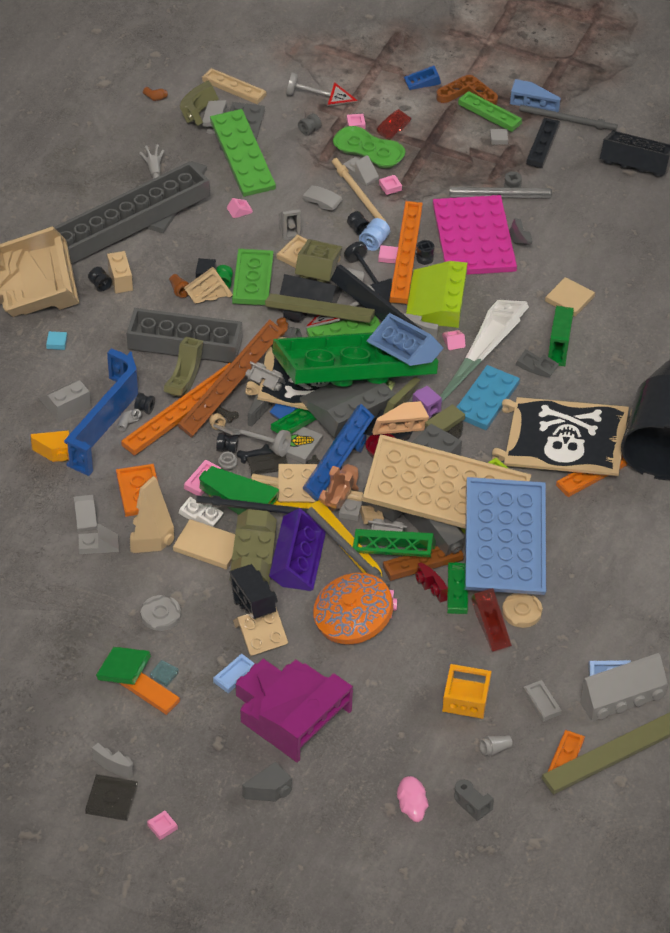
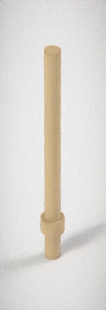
M334 158L332 163L340 177L346 180L374 218L385 221L351 177L346 166L342 165L337 158Z

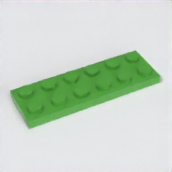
M239 109L210 116V122L242 196L245 197L276 189L274 179L243 110Z

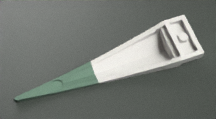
M497 300L488 310L467 356L441 394L442 402L520 322V317L529 308L527 301Z

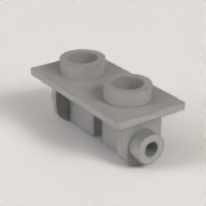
M250 361L252 369H248L245 374L249 380L260 384L264 378L265 381L262 385L272 391H279L282 384L280 382L286 383L280 372L276 370L270 371L266 369L265 365L259 362L255 364Z
M382 519L368 520V525L371 527L368 530L408 532L407 526L402 522L394 521L391 524L385 523Z

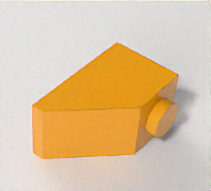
M69 430L31 434L32 450L52 462L69 460L68 444L64 443V440L69 435Z

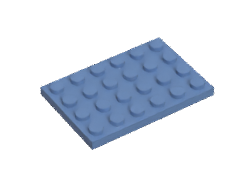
M467 477L465 590L545 595V482Z

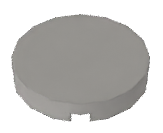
M157 595L152 596L143 603L140 614L142 622L146 627L156 631H164L176 626L180 620L181 609L179 603L174 598Z

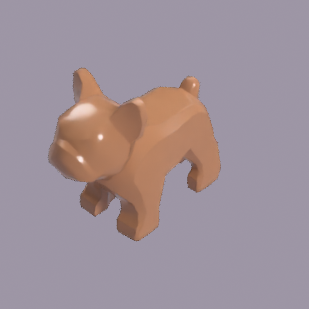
M347 464L341 470L339 467L332 466L329 472L330 485L328 491L322 490L319 497L320 502L330 507L331 511L341 509L351 489L354 491L359 490L356 485L359 478L356 466Z

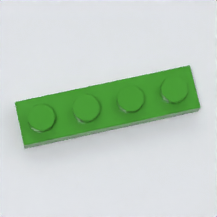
M469 91L459 98L458 105L511 132L522 124V118Z

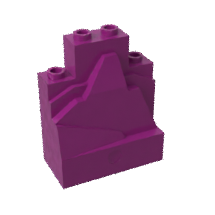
M263 658L258 664L255 663L246 675L239 677L236 681V696L245 702L240 709L241 723L298 763L300 761V748L341 709L348 713L352 711L353 686L335 673L330 677H325L306 663L302 664L296 659L291 664H287L281 671Z

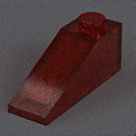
M494 589L473 594L471 600L476 616L491 651L494 652L511 647L512 645Z

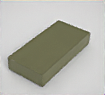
M452 404L426 421L425 427L427 428L430 424H433L446 432L463 421L465 414Z

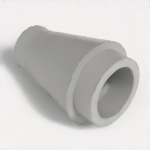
M509 735L485 736L479 742L480 750L484 756L488 755L491 757L507 748H511L512 739Z

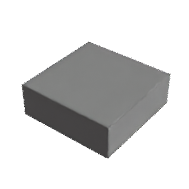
M490 129L491 145H507V129Z

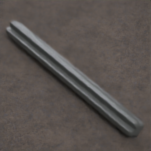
M450 187L449 194L450 197L501 195V198H551L552 189Z

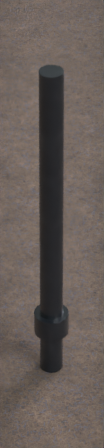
M197 495L196 503L207 504L216 508L224 506L288 514L299 508L224 499L221 496L215 495L212 497ZM301 508L305 513H307V508Z

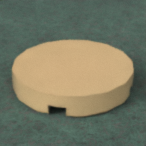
M513 593L505 599L502 606V614L509 624L525 628L537 624L541 619L543 608L541 602L534 595Z

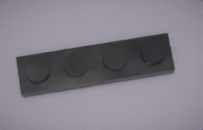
M549 118L543 119L527 157L526 165L543 168L559 129L560 121Z

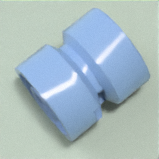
M374 218L360 234L359 241L366 244L367 250L376 251L390 234V227L384 220Z

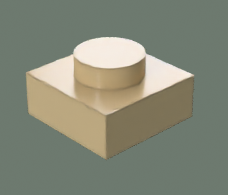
M361 506L360 513L364 524H368V520H384L383 513L379 510L375 512L371 506Z

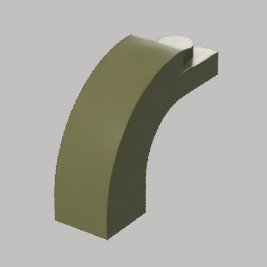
M209 80L192 89L182 99L180 109L187 123L194 121L197 126L202 124L203 121L199 115L201 110L208 105V101L219 100Z
M185 337L180 343L177 365L173 375L164 385V392L170 393L173 396H182V394L185 395L190 391L200 365L203 349L202 340Z

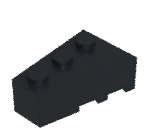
M252 564L229 571L234 604H241L239 605L240 609L246 608L245 612L253 619L276 612L275 603L278 602L276 593L270 590L268 582L262 579L259 570H256Z

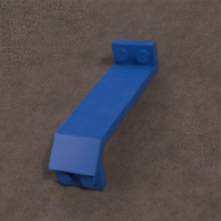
M112 348L107 352L109 379L116 381V383L64 440V443L68 444L69 461L66 465L87 476H90L93 472L91 448L138 395L137 369L131 351L128 355Z

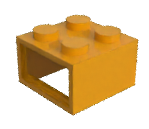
M450 664L442 712L483 719L490 688L491 671ZM454 671L486 676L485 683L457 679L454 678Z

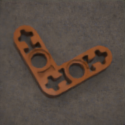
M465 75L439 88L436 95L438 102L448 103L469 91L495 105L498 103V95L473 75Z

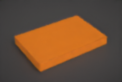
M154 464L116 469L125 517L138 515L139 509L136 506L140 488L153 476L157 478Z

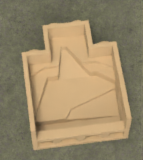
M54 227L0 244V304L3 305L5 312H8L12 317L21 314L26 315L50 306L61 310L79 304L67 242Z

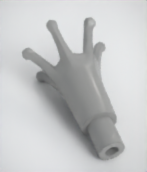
M156 144L155 155H151L147 145L145 149L148 153V158L142 152L139 153L147 162L153 179L161 175L160 161L162 154L165 152L161 150L158 156V144Z

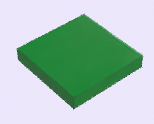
M113 647L97 672V679L134 685L151 657L150 651Z

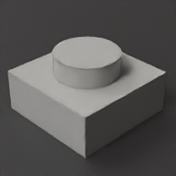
M346 499L339 511V518L358 521L362 502Z

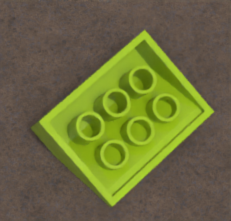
M447 261L414 269L406 314L422 316V322L459 328L467 263Z

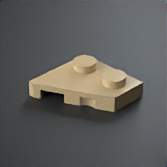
M214 267L184 287L194 303L216 300L224 296H233Z

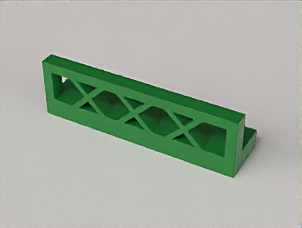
M356 529L353 548L358 553L431 557L432 549H435L436 540L433 533ZM358 544H360V545H367V546H366V547H358ZM417 548H425L427 551H420Z

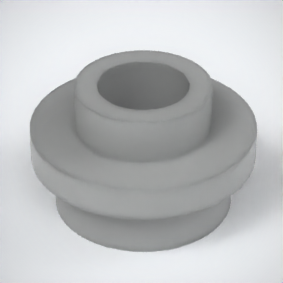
M224 452L220 455L218 464L222 469L230 470L236 467L237 458L232 452Z

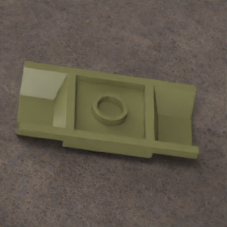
M247 509L238 515L231 570L252 564L256 570L261 572L262 579L269 584L277 519L268 511Z

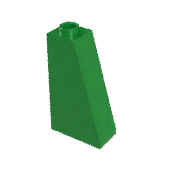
M556 306L548 357L559 363L558 366H566L574 308Z
M211 466L207 471L204 470L199 477V489L211 497L215 495L221 496L224 499L275 504L279 498V489L214 466ZM228 507L238 515L247 510Z

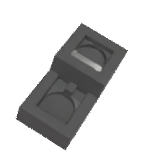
M525 349L515 365L531 373L550 377L559 363L544 354L540 358Z

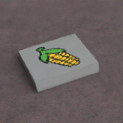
M305 427L291 434V444L285 456L306 464L323 440V434Z

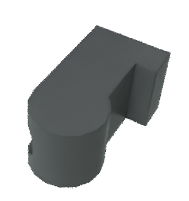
M462 779L455 783V801L476 821H479L493 810L494 798L488 793L485 796L481 795L473 788V784L469 780Z

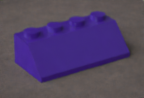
M301 508L283 516L269 577L285 588L312 591L326 532Z

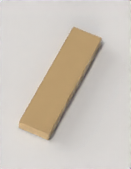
M212 68L202 77V82L209 80L212 86L257 105L266 96L265 90Z

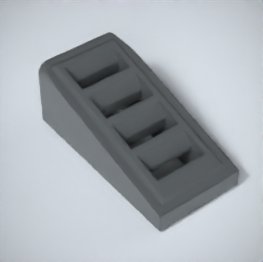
M256 394L248 411V426L251 427L273 404L272 402L258 400V394Z

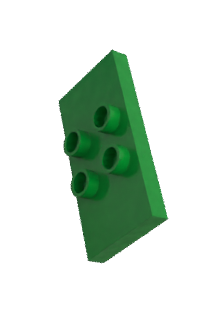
M372 333L273 339L272 353L294 384L331 382L337 386H350L353 384V380L366 379L375 384H383L388 382L389 377L437 374L438 369L437 358L430 363L412 366L405 364L369 344L367 339Z

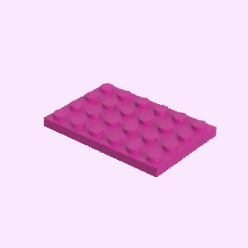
M501 195L433 199L432 205L444 262L456 261L467 263L466 275L517 271Z

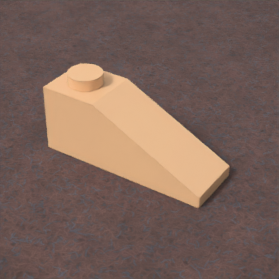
M421 401L406 402L377 418L372 433L377 435L423 431L429 416Z

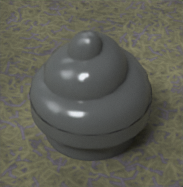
M290 327L282 337L296 338L302 337L299 328Z

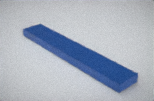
M362 404L356 407L302 487L315 501L319 500L322 490H326L330 484L329 472L332 466L341 468L375 417Z

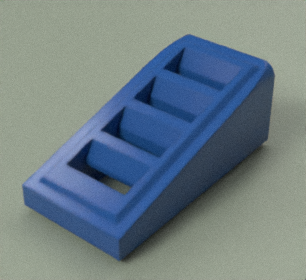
M435 66L404 77L409 90L441 84L440 76Z

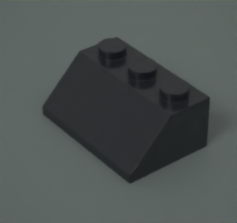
M284 274L280 295L337 303L342 289L336 285Z

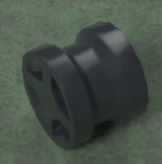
M139 392L135 399L134 409L143 410L145 413L151 414L155 405V396H145L144 393Z

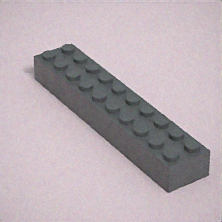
M189 161L54 228L66 239L70 261L73 264L210 196L209 180Z

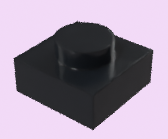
M283 311V317L291 321H300L307 315V313Z

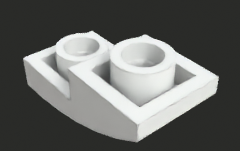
M189 497L179 510V514L185 518L212 527L215 526L224 514L216 507H211V505L206 504L204 506L203 504L196 503V500L192 497Z

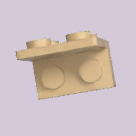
M279 464L278 501L316 502L302 487L317 467V464Z
M277 608L276 612L256 619L246 614L233 620L235 628L240 627L250 656L288 643Z

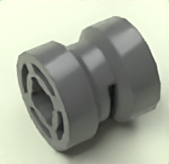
M315 113L307 116V119H301L298 122V127L302 134L307 136L313 130L321 128V120Z

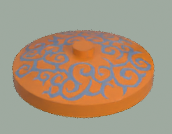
M351 573L336 578L323 588L315 601L313 615L319 631L327 639L339 644H356L371 639L384 629L392 616L394 603L388 586L380 578L367 573Z

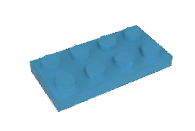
M487 365L457 406L465 414L463 421L487 430L503 408L502 401L509 399L519 385L520 378Z

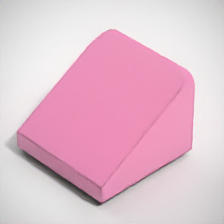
M232 198L227 206L233 218L253 212L247 201Z
M455 330L442 333L448 350L464 348L466 346L465 336L461 331Z

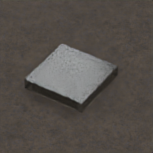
M96 774L85 808V814L128 821L138 781Z

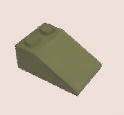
M308 239L298 253L295 274L302 278H316L320 282L330 281L343 246Z

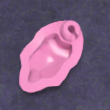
M407 776L401 780L397 789L401 812L407 814L411 820L420 822L425 815L426 809L429 807L426 791L417 778Z

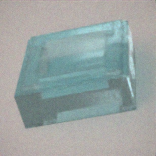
M161 660L150 673V678L167 687L177 676L179 670Z

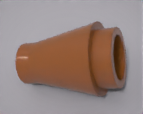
M173 274L169 281L175 295L181 298L188 296L189 294L184 287L189 283L179 277V275Z

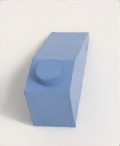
M515 79L511 91L510 104L517 106L526 105L559 112L561 98L532 82Z

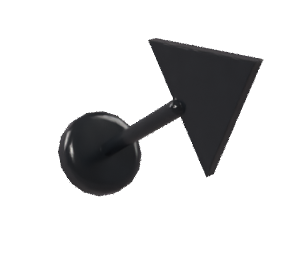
M362 241L352 243L344 252L345 259L349 262L359 260L374 282L370 286H372L377 294L391 304L392 278L379 282L363 259L367 253L366 244Z

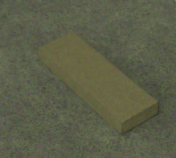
M416 376L413 377L388 401L383 414L406 403L417 391L421 379Z

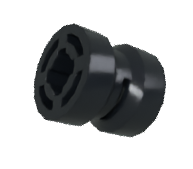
M360 211L351 213L347 218L348 225L353 228L357 235H360L370 223Z
M429 240L418 242L416 254L418 263L428 265L433 262L435 247L433 242Z
M95 267L89 272L88 279L98 291H105L112 285L111 277L106 274L102 267Z
M219 432L216 451L223 452L227 450L236 453L238 435L229 436Z

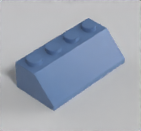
M391 313L386 316L367 339L369 344L409 366L430 363L443 349L441 344L431 334Z

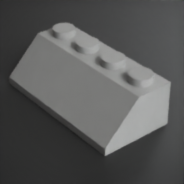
M657 653L584 678L580 703L590 720L605 719L609 715L622 713L629 708L640 707L647 702L663 698L666 695L668 683L660 654Z

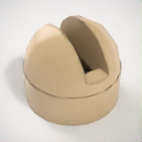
M219 413L212 414L209 418L210 425L215 430L219 429L213 427V424L224 426L226 423L225 418Z

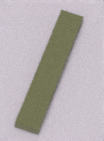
M272 293L265 300L266 307L367 323L371 322L375 315V309Z

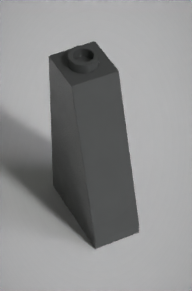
M403 512L404 517L421 533L434 534L436 540L435 547L438 546L445 553V556L451 553L455 554L462 549L465 537L456 526Z

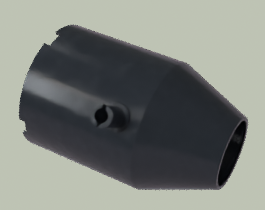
M670 360L665 362L639 386L630 416L627 419L621 443V452L628 465L643 475L645 472L653 475L654 479L670 480Z

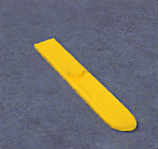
M319 500L306 506L307 509L312 507L353 547L354 537L326 505L322 504ZM343 549V551L350 557V559L357 565V567H358L363 573H367V572ZM359 553L372 567H376L381 572L378 564L368 553Z

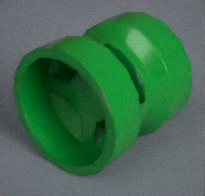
M219 265L216 268V272L226 286L230 288L233 270L230 266Z

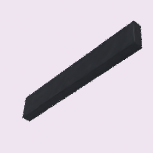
M341 264L337 266L330 280L365 308L375 309V316L381 321L391 313L420 328Z

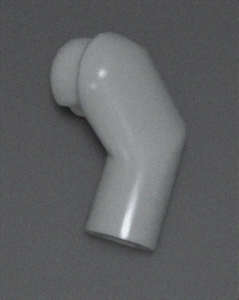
M133 409L124 412L117 425V429L125 431L128 424L137 422L140 419L141 411Z

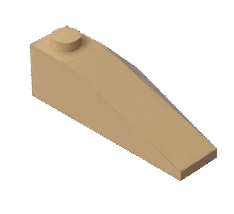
M153 476L139 491L136 506L139 509V513L133 520V524L136 525L135 532H132L130 535V549L133 553L162 551L174 540V526L157 478Z

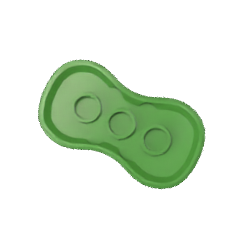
M357 126L344 127L333 138L334 145L341 152L362 157L368 155L371 162L380 168L394 167L404 157L406 151L400 143L379 139Z

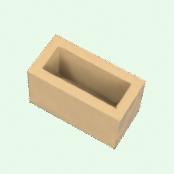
M125 251L107 254L108 270L115 293L133 291L132 274Z

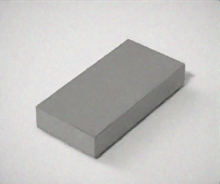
M542 680L524 686L523 692L543 722L561 715L562 710Z

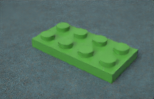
M238 249L232 303L265 305V300L270 294L274 251Z
M375 315L369 323L343 320L307 328L306 334L308 337L372 333L380 325V322Z

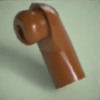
M149 87L143 89V94L153 101H159L168 96V92L164 89L152 90Z

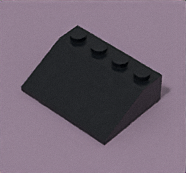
M613 130L603 140L599 159L608 164H613L614 162L624 168L634 167L640 172L650 171L653 172V175L662 176L666 175L670 168V144Z

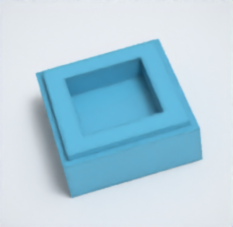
M49 331L46 343L47 349L65 350L67 332Z

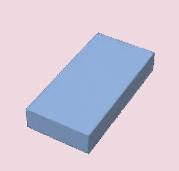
M241 654L213 678V682L229 693L236 687V681L239 677L246 675L255 663Z

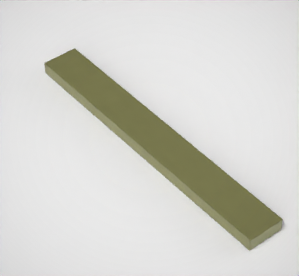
M670 712L543 774L541 779L554 795L669 738Z

